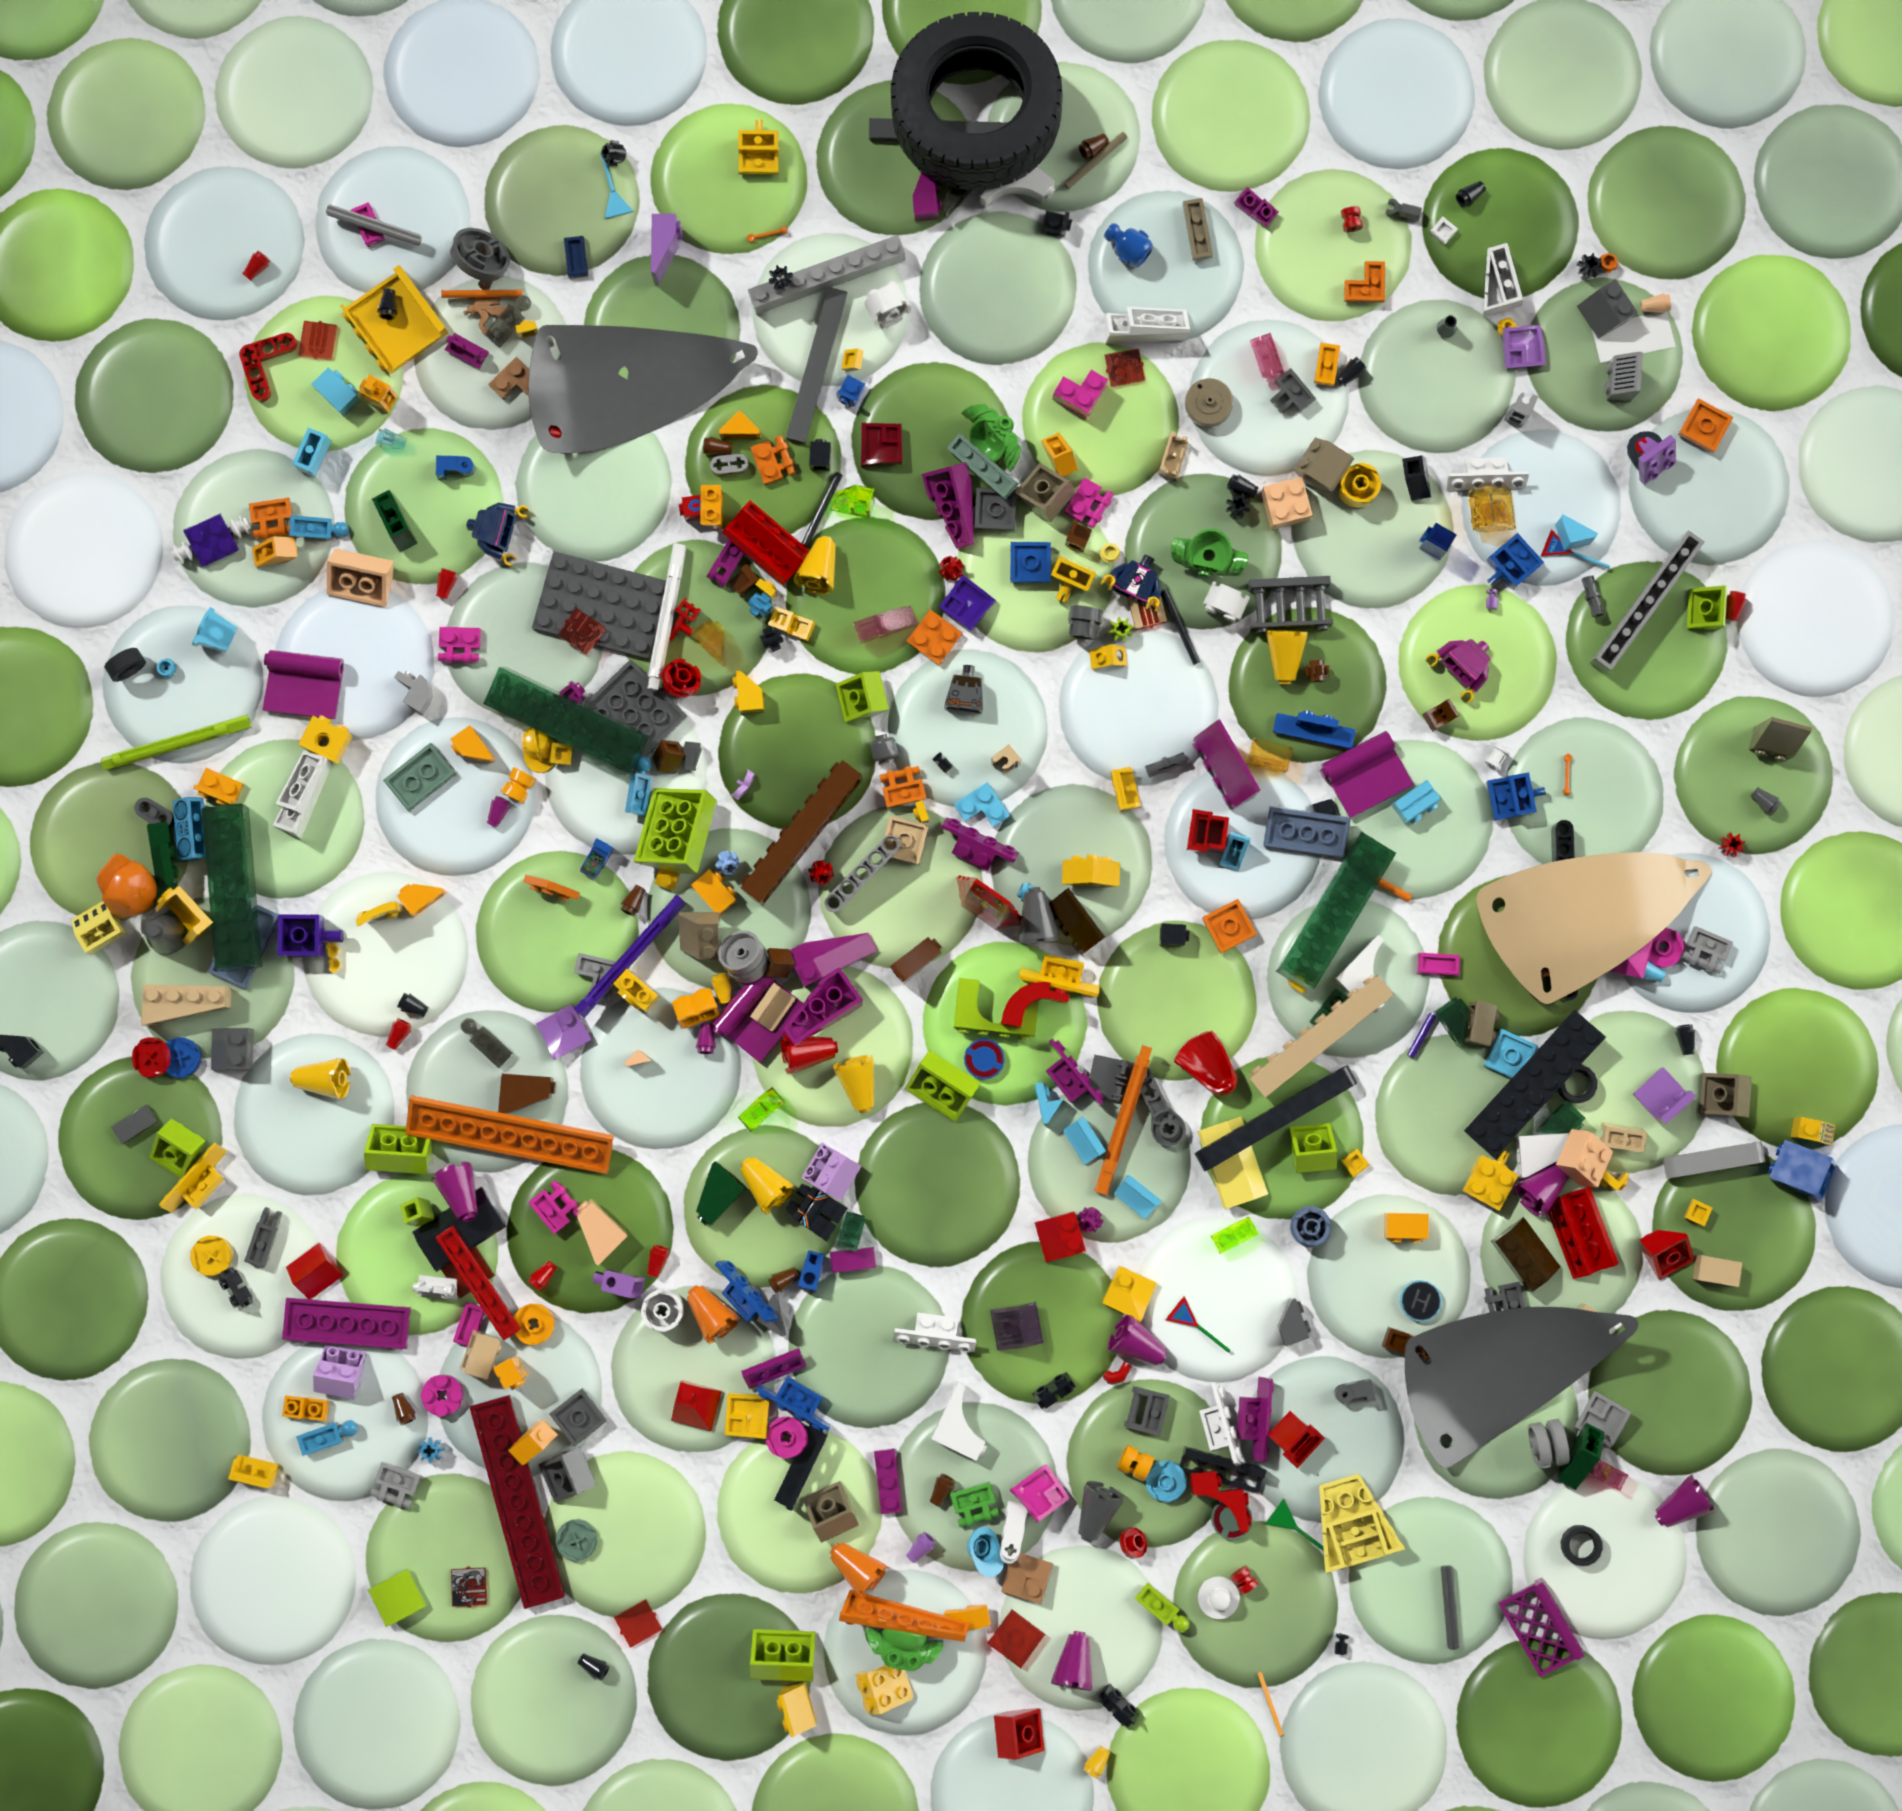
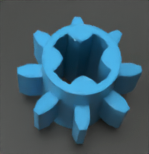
M764 592L762 595L754 594L748 602V605L751 607L749 609L750 613L756 618L759 615L765 617L773 607L770 603L771 597Z
M429 1437L428 1443L425 1441L420 1442L423 1447L417 1450V1452L422 1454L421 1461L429 1459V1464H431L434 1457L437 1460L441 1459L439 1453L444 1450V1448L439 1446L441 1440L434 1442L433 1438ZM430 1445L431 1449H435V1452L432 1454L426 1450Z

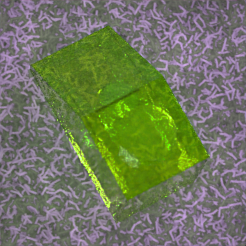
M771 1087L759 1096L738 1118L750 1132H753L774 1114L785 1101Z

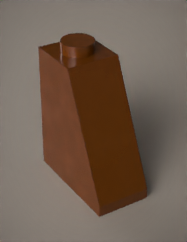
M927 937L892 964L890 968L904 985L941 955L939 949L942 947L935 938L931 940Z
M502 1073L498 1112L510 1114L551 1099L552 1094L556 1093V1082H553L552 1077Z

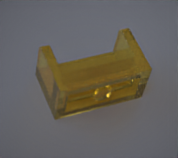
M1253 738L1246 764L1286 773L1289 768L1293 747Z

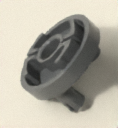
M478 228L461 229L455 234L450 244V254L455 264L467 275L478 279V286L483 290L490 289L493 281L503 277L509 267L510 256L507 248L497 237L485 230Z

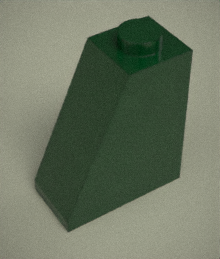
M714 1161L711 1165L696 1212L699 1214L697 1218L704 1225L708 1223L713 1225L746 1189L717 1161Z
M1587 1422L1585 1423L1569 1450V1464L1561 1465L1559 1468L1557 1481L1574 1490L1580 1486L1601 1459L1604 1431Z

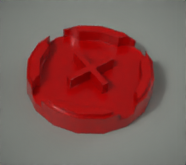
M147 1037L141 1039L137 1046L134 1047L131 1059L134 1069L138 1070L142 1077L155 1078L167 1071L170 1066L171 1054L169 1047L163 1040Z

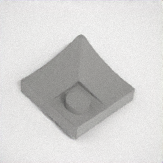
M1594 1391L1574 1427L1582 1430L1587 1422L1604 1431L1603 1443L1612 1448L1632 1412Z

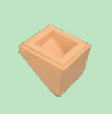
M637 1050L625 1062V1065L633 1066L647 1063L651 1060L641 1050Z

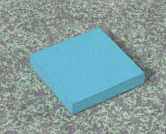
M1500 1028L1483 1066L1512 1078L1533 1056L1538 1045Z

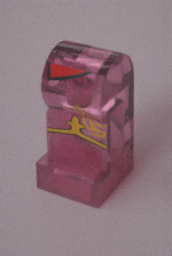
M1599 1460L1590 1472L1595 1478L1619 1491L1629 1475L1602 1460Z

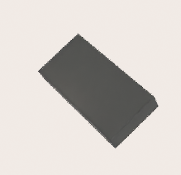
M146 1104L111 1128L121 1144H125L159 1121L149 1105Z

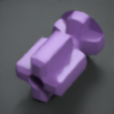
M1487 589L1486 593L1490 597L1486 598V608L1496 610L1498 609V598L1495 595L1498 594V590Z

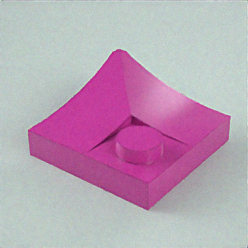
M1047 1464L1010 1489V1492L1023 1504L1036 1523L1070 1499Z

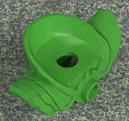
M986 404L971 405L964 409L961 414L973 422L969 430L970 442L993 462L1003 457L1006 468H1008L1009 472L1013 471L1021 452V446L1017 443L1018 437L1012 432L1014 428L1013 420L1008 416H999L995 409L989 408Z
M1217 529L1202 530L1193 539L1175 537L1171 544V555L1174 562L1186 568L1195 569L1199 572L1198 575L1202 577H1210L1212 574L1238 576L1248 564V554L1233 549L1228 537ZM1205 551H1213L1215 558L1212 561H1206L1203 558Z
M866 1626L865 1629L866 1640L873 1653L880 1655L884 1664L890 1668L916 1671L924 1663L931 1664L937 1659L943 1648V1640H927L928 1636L891 1629H883L880 1634L879 1631Z

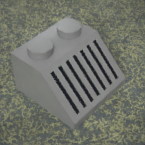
M1643 352L1614 355L1607 362L1606 374H1608V381L1605 382L1604 386L1607 400L1631 402L1640 392Z

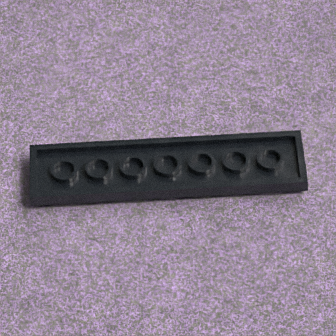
M1574 1010L1468 1125L1464 1132L1493 1158H1496L1602 1043L1606 1036Z

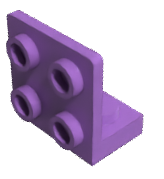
M1664 1067L1660 1068L1633 1093L1659 1124H1667L1696 1097L1691 1090L1685 1091Z

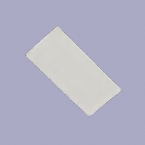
M1667 311L1666 313H1653L1632 318L1600 339L1593 332L1600 363L1610 361L1614 355L1643 352L1644 354L1676 347Z

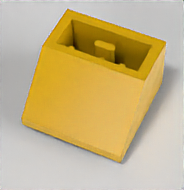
M803 1681L781 1688L777 1705L779 1711L784 1712V1719L782 1721L785 1732H789L790 1737H793L816 1726L817 1721L806 1682Z

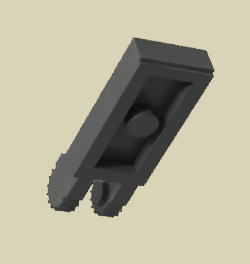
M268 1207L264 1208L260 1220L256 1224L244 1260L246 1263L262 1268L266 1267L279 1229L277 1227L282 1217V1212L277 1211L272 1225L265 1224L270 1214V1208Z

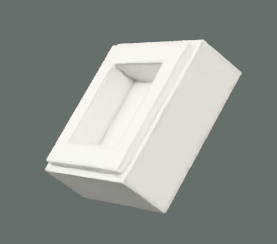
M1442 217L1430 230L1429 234L1445 245L1457 232L1458 228Z

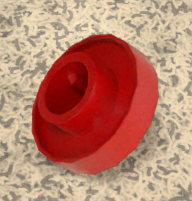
M1136 1527L1124 1530L1120 1536V1547L1126 1557L1137 1559L1144 1556L1147 1551L1145 1534Z

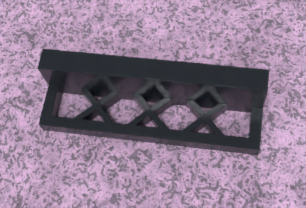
M810 1424L807 1430L808 1445L800 1455L794 1457L774 1501L786 1506V1509L792 1511L829 1434L824 1430H817L812 1424Z
M1184 1446L1180 1466L1184 1472L1189 1474L1199 1472L1196 1471L1199 1468L1205 1471L1203 1466L1208 1463L1215 1464L1219 1469L1216 1475L1221 1473L1223 1477L1221 1478V1483L1259 1493L1262 1478H1265L1267 1471L1263 1467L1241 1461V1465L1236 1466L1230 1458ZM1186 1457L1196 1459L1199 1465L1193 1469L1185 1468ZM1227 1469L1236 1470L1239 1476L1231 1481L1226 1479L1223 1472ZM1248 1474L1258 1476L1255 1487L1247 1485L1243 1477Z

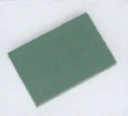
M430 742L383 781L405 809L410 812L457 774Z

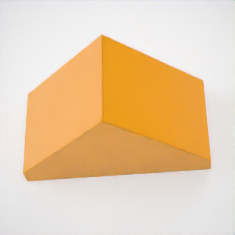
M740 410L719 429L721 439H761L760 430Z

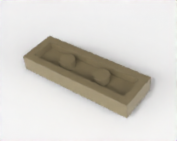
M1203 198L1183 201L1182 205L1192 261L1212 258L1213 253Z

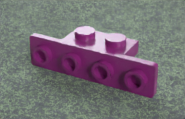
M946 818L941 828L959 836L952 854L987 871L995 855L1013 863L1019 855V852L1012 846L1003 845L997 842L995 838L979 833L975 828L966 827L957 819Z
M1052 1038L1049 1044L1061 1059L1045 1072L1070 1103L1087 1091L1099 1107L1103 1105L1102 1099L1104 1097L1097 1088L1092 1089L1089 1085L1091 1080L1084 1072L1080 1074L1076 1069L1078 1066L1076 1061L1071 1056L1068 1058L1063 1051L1066 1049L1059 1040L1055 1042Z
M1258 1377L1257 1397L1239 1396L1236 1436L1238 1439L1253 1440L1252 1460L1267 1462L1269 1453L1268 1434L1270 1433L1271 1401L1274 1387L1273 1379Z

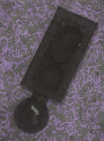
M521 295L517 297L515 308L508 304L483 334L498 348H501L516 330V325H520L525 319L521 312L527 311L531 307V300L528 296Z
M466 1018L461 1022L462 1032L473 1035L469 1041L499 1069L514 1054L485 1026L478 1030L476 1021L471 1018Z

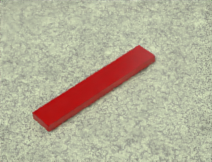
M454 1225L436 1236V1240L502 1340H506L522 1328Z

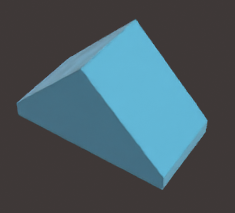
M1564 514L1555 524L1564 551L1590 545L1598 535L1597 532Z
M1230 832L1219 865L1239 871L1250 838Z

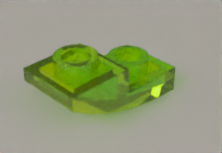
M1246 1217L1214 1233L1210 1237L1218 1253L1222 1254L1259 1234L1250 1217Z

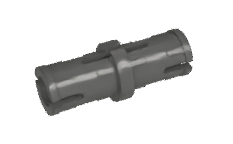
M1594 575L1582 578L1581 581L1586 594L1585 600L1588 601L1592 618L1604 615L1605 612L1600 599L1601 593L1598 592Z
M1181 752L1169 758L1163 757L1158 762L1145 765L1149 778L1163 772L1169 773L1172 769L1187 765L1188 763L1184 752Z

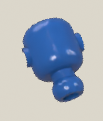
M1112 223L1104 234V238L1107 241L1115 243L1114 252L1119 257L1118 260L1121 259L1127 265L1129 264L1135 268L1140 267L1145 262L1153 249L1152 241L1147 233L1142 230L1137 231L1134 228H1128L1123 232L1118 224Z

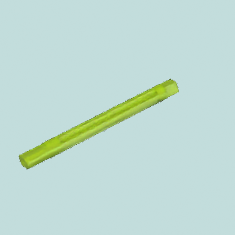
M248 714L113 753L112 755L102 757L100 763L103 770L120 767L252 728V724Z

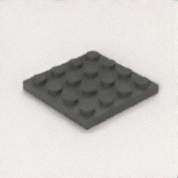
M631 659L573 714L586 730L629 773L636 768L638 758L650 755L658 747L660 741L665 740L688 717L659 687L657 692L647 690L648 676Z

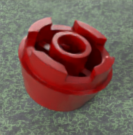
M686 659L673 660L662 671L663 689L667 695L674 699H684L694 695L701 685L700 670L696 665L694 667L690 663L685 662Z

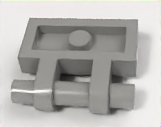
M1694 926L1686 946L1694 949L1692 953L1683 951L1681 958L1687 960L1693 966L1696 964L1705 968V971L1710 973L1713 971L1720 974L1722 966L1717 965L1716 962L1718 959L1726 961L1733 941ZM1700 952L1710 955L1709 960L1700 958Z
M381 1462L374 1482L382 1486L380 1490L372 1488L370 1495L376 1497L381 1502L385 1500L393 1503L395 1507L410 1509L412 1501L405 1499L406 1494L415 1495L422 1475L386 1462ZM388 1489L398 1490V1496L388 1493Z

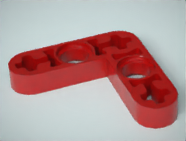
M286 332L247 344L239 351L251 394L259 402H265L271 396L270 386L262 362L295 351L298 344L296 338L291 333ZM287 338H288L290 341H292V342L289 343V344H290L289 347H287V346L284 344V343H286L285 339H287ZM276 341L280 344V345H279V347L281 348L280 350H278V346H277V344L275 343ZM272 344L274 347L273 351L269 354L264 353V346ZM247 351H251L252 353H254L251 355L252 361L254 362L253 364H251L250 360L247 357H245L247 355ZM253 369H259L260 376L251 378L250 372ZM256 383H260L261 388L266 390L263 392V396L256 394L259 392Z

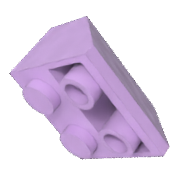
M822 1142L801 1178L841 1201L860 1170L861 1165Z
M325 1345L313 1375V1392L354 1399L361 1382L366 1352Z

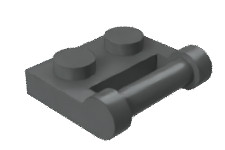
M1133 1386V1398L1124 1427L1160 1436L1170 1395ZM1145 1395L1147 1396L1141 1424L1135 1423L1141 1396Z

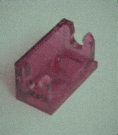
M1271 332L1251 339L1250 342L1262 378L1268 380L1283 375L1284 371Z

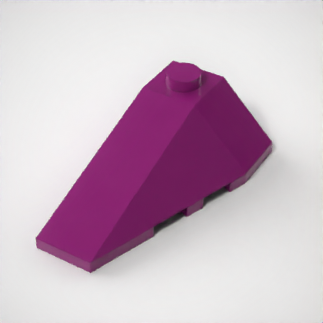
M967 463L923 473L922 477L929 499H933L936 504L938 516L941 515L946 523L945 529L956 549L973 545L972 489Z
M869 933L805 942L789 951L795 962L794 968L804 987L807 988L840 967L842 970L878 950Z
M839 967L821 979L818 986L810 993L803 1005L783 1027V1030L795 1046L862 1007L863 999Z

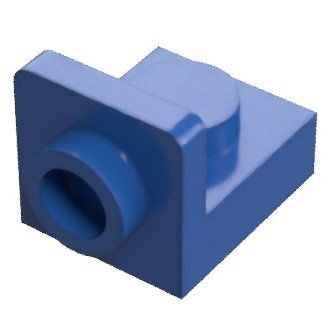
M847 375L840 390L838 389L836 393L838 401L846 406H855L865 387V383Z

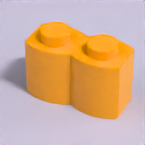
M711 988L699 989L692 995L680 996L672 1002L681 1029L693 1027L700 1022L712 1020L720 1015Z

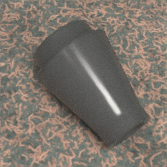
M685 741L684 746H682L685 754L683 758L684 770L696 771L702 748H700L701 743Z
M1759 787L1751 794V797L1762 810L1771 816L1782 804L1778 797Z

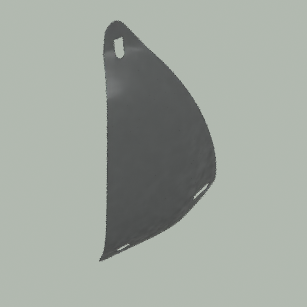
M543 325L538 330L534 342L529 370V405L538 441L546 451L551 453H582L612 447L646 435L685 416L717 395L743 368L756 359L758 350L756 346L749 343L695 333L622 326ZM548 336H552L555 339L561 354L560 360L553 358L547 343ZM743 350L745 357L732 363L730 360L731 356ZM623 367H626L628 370L627 379L618 374ZM549 426H557L562 432L561 437L555 438L551 436L548 431Z
M1526 1307L1464 1318L1410 1338L1405 1349V1381L1408 1399L1418 1430L1435 1461L1442 1467H1450L1539 1409L1629 1339L1638 1329L1637 1319L1630 1315L1601 1313L1576 1308ZM1621 1322L1625 1330L1615 1336L1611 1335L1609 1330ZM1417 1345H1421L1431 1358L1430 1364H1424L1415 1352ZM1443 1434L1451 1436L1453 1443L1450 1448H1444L1440 1444V1437Z

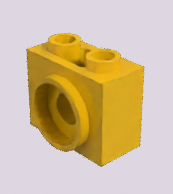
M322 715L319 718L312 716L298 745L315 754L324 756L329 761L339 765L353 738L348 733L350 729L340 724L336 727L330 724V719ZM328 737V745L321 747V740Z
M628 969L613 983L619 989L617 993L638 1011L643 1009L645 1012H648L661 998Z

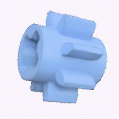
M727 850L720 852L717 855V860L714 861L719 874L724 873L727 876L737 872V866L741 865L736 853H731Z

